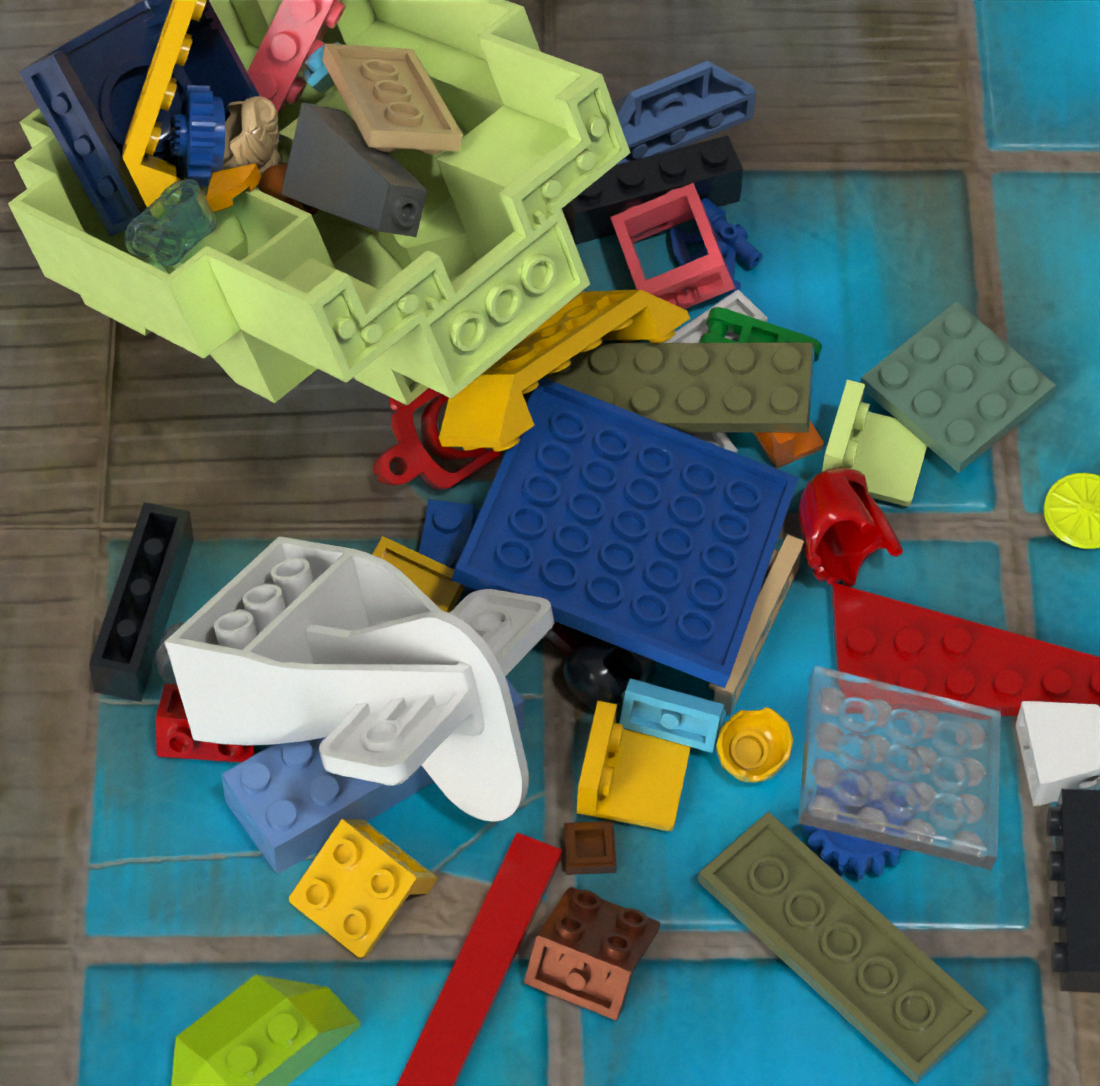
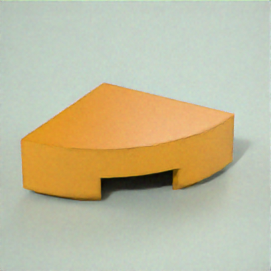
M256 163L212 173L206 196L211 213L233 206L232 198L242 193L245 189L248 188L250 192L255 189L261 179Z

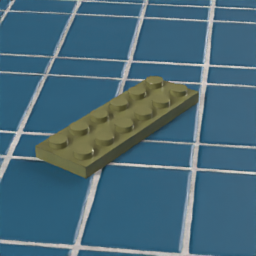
M601 343L592 350L576 354L570 358L571 364L567 368L556 373L547 374L544 378L681 432H809L815 352L813 343Z
M769 811L699 872L698 882L915 1084L986 1018L988 1010Z

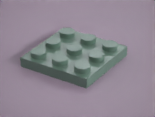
M957 301L864 374L860 383L865 384L864 391L958 473L1054 395L1056 384Z

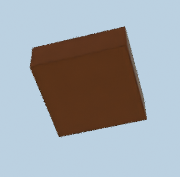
M613 821L564 823L567 875L616 873Z

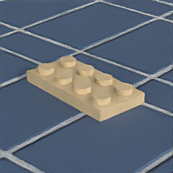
M325 44L322 61L368 147H373L382 152H394L398 148L418 149L426 154H440L442 151L460 152L463 133L413 49Z

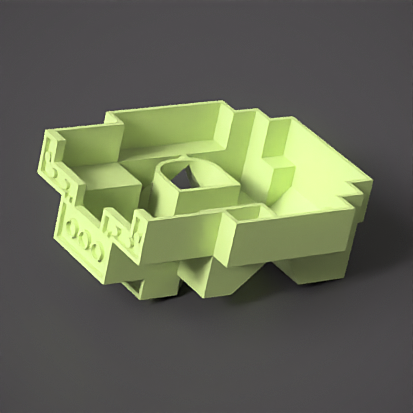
M209 0L246 71H248L282 0ZM342 0L341 3L346 5L340 20L334 29L328 27L322 39V42L325 44H334L337 41L340 45L413 49L463 133L460 152L442 151L440 154H426L418 149L399 148L394 152H388L427 189L417 237L376 231L320 209L312 217V214L261 192L259 187L255 188L252 192L248 188L245 189L242 193L232 198L233 206L211 213L206 201L210 179H208V187H189L182 191L174 212L165 210L162 221L151 217L139 225L110 237L39 108L20 121L32 149L14 161V164L27 189L10 201L8 205L44 276L80 294L85 305L145 336L153 332L202 358H206L210 354L235 383L273 403H276L317 369L346 383L354 377L355 380L405 405H409L428 388L452 399L590 285L562 208L630 154L603 75L541 52L525 8L506 0ZM307 82L306 88L295 106L288 103L278 113L277 125L281 140L276 149L281 154L283 163L288 164L302 103L345 111L353 119L335 84L323 94L312 88Z

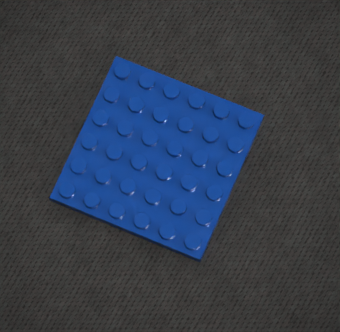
M542 377L538 380L539 386L532 391L527 402V407L535 426L519 436L520 441L518 444L507 449L451 580L474 590L494 589L547 599L551 604L554 621L725 688L734 667L799 478Z

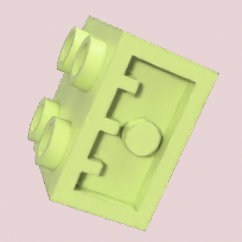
M847 380L825 452L822 471L828 468L838 469L839 467L861 471L862 474H865L868 494L872 498L910 506L927 445L896 418L869 412L870 404L862 402L865 384Z

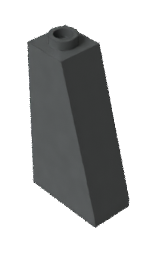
M302 103L281 195L376 231L417 237L427 189L388 152L368 147L355 121L345 111Z

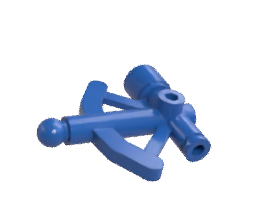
M704 198L701 201L723 256L727 254L726 265L735 289L723 294L731 295L737 290L741 291L740 282L734 280L736 255L750 268L757 266L762 260L763 255L746 240L748 239V234L740 224H729L726 221V212L721 207L718 208L710 199ZM681 227L671 229L670 237L673 256L679 266L708 255L707 249L704 248L691 257L686 249V244L704 243L701 233L684 234Z

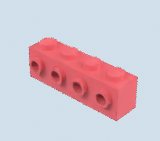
M282 0L247 71L259 95L269 99L275 105L278 113L288 103L295 106L307 85V82L302 80L304 77L303 72L308 68L305 62L315 50L325 45L322 39L328 27L334 29L346 7V5L341 3L342 0Z

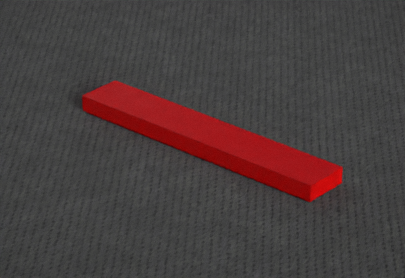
M516 833L396 1086H456L562 859V849L521 833Z

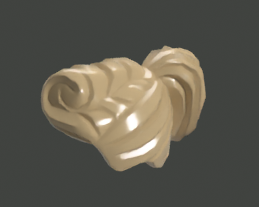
M261 96L229 103L227 108L231 115L225 122V149L222 170L256 163L262 176L267 168L282 164L283 158L276 149L279 144V133L277 125L278 112L275 105L269 99Z

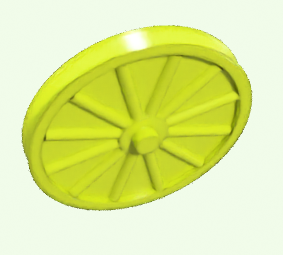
M1092 473L1067 475L1055 482L1047 493L1044 503L1045 521L1057 538L1071 546L1083 549L1100 548V475Z

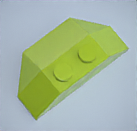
M255 974L176 1036L171 1086H287L361 1027V1022L327 986Z

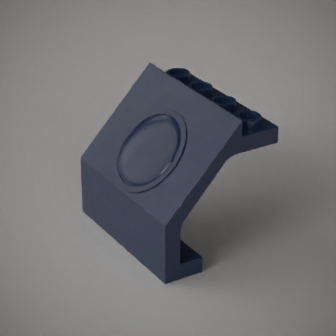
M141 0L54 48L19 71L110 237L139 225L152 217L123 160V143L172 0ZM209 0L206 1L200 21L190 20L186 33L192 35V44L184 67L175 64L171 77L176 79L175 84H177L171 106L168 111L160 109L156 119L157 122L161 123L160 128L162 131L153 157L175 164L177 178H179L180 167L177 165L178 156H172L170 152V142L174 141L170 140V136H174V133H170V124L173 114H179L181 93H183L184 85H210V91L213 92V96L221 97L223 100L225 122L231 115L227 108L229 103L245 101L251 97L260 96ZM182 186L181 192L188 189L189 186Z

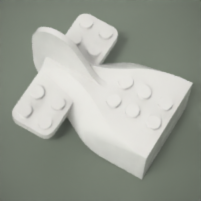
M279 536L165 641L193 740L217 744L270 745L326 737L319 746L321 759L326 771L345 777L394 786L405 782L422 765L451 802L467 814L485 821H500L508 818L518 809L526 797L529 785L528 767L505 676L554 625L551 604L547 599L494 589H482L470 593L450 613L442 611L399 569L379 557L357 549Z

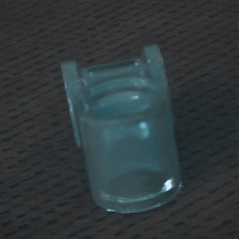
M185 179L171 184L161 193L158 199L129 223L125 232V244L131 254L141 258L152 256L158 264L174 266L199 241L214 231L217 220L198 182L192 179Z

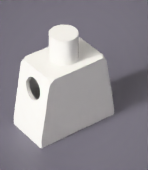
M1022 702L1015 725L1033 806L1058 801L1061 789L1099 790L1100 707L1096 704Z

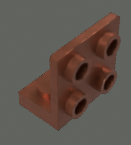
M569 887L536 936L524 984L617 1021L624 1009L635 969L657 935L660 922L647 917L639 910L624 908L601 899L591 891Z

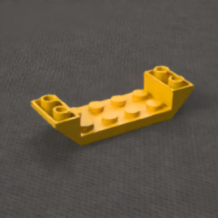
M172 0L123 143V160L152 218L162 221L165 210L174 212L182 185H180L181 179L177 178L175 164L153 157L162 131L160 128L161 123L157 122L156 119L160 109L168 111L177 87V84H175L176 79L171 77L174 66L177 64L184 67L192 44V35L186 33L191 19L200 21L207 0Z
M643 290L580 292L456 396L448 399L439 435L441 445L443 447H463L465 451L480 447L493 448L494 451H503L515 446L520 441L519 436L535 426L523 394L536 389L539 386V379L547 374L556 373L567 368L571 364L570 358L578 353L598 347L602 340H619V343H632L637 340H649L650 343L664 342L676 334L675 329L690 319L688 311Z

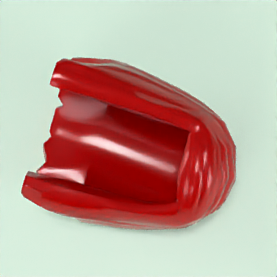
M839 467L838 469L828 468L817 474L812 481L806 484V488L800 498L799 519L803 541H805L804 547L808 565L813 569V574L819 582L826 580L832 586L833 582L838 583L842 581L845 586L853 587L863 563L875 551L887 549L888 553L894 557H898L903 553L902 546L887 518L868 494L866 477L861 471Z

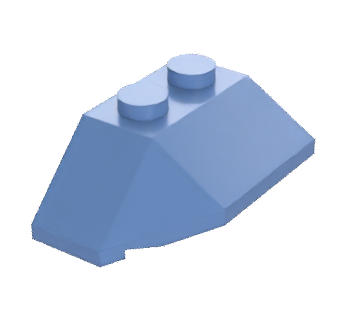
M705 61L628 93L617 100L614 105L630 150V154L617 164L682 148L752 119L756 90L746 81L709 61Z

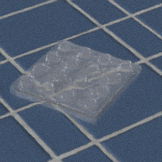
M814 666L809 678L798 823L991 870L998 857L1001 711Z

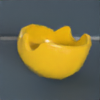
M765 707L761 710H740L731 716L729 721L725 722L720 728L716 751L722 768L739 781L749 783L764 782L775 777L787 765L794 739L788 722L773 709Z

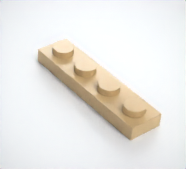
M788 534L780 551L776 549L773 551L765 574L767 578L758 594L726 687L723 688L711 682L709 683V689L715 691L714 702L724 704V710H726V715L731 716L801 566L805 541Z

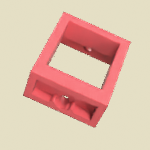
M694 183L682 188L673 189L665 195L641 205L632 206L624 212L610 217L637 290L646 291L686 309L735 289L708 215ZM695 218L708 255L647 280L634 242Z

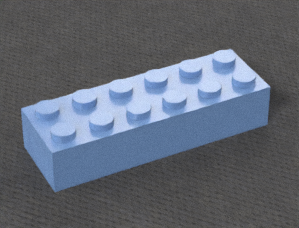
M506 678L518 728L521 731L524 729V700ZM326 737L301 742L273 744L222 774L226 803L277 875L322 849L341 819L369 821L432 784L434 780L422 765L405 782L394 786L328 772L323 766L319 746Z

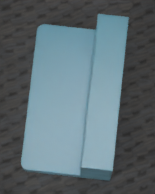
M630 679L625 690L619 724H624V729L713 753L719 730L725 720L726 710H724V704Z

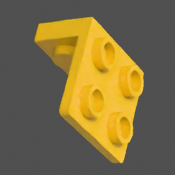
M597 701L578 785L577 814L672 831L675 826L691 747L639 732L625 730L624 724L616 723L617 704Z
M341 819L289 896V902L357 957L365 958L378 942L409 894H428L438 880V877L367 821Z

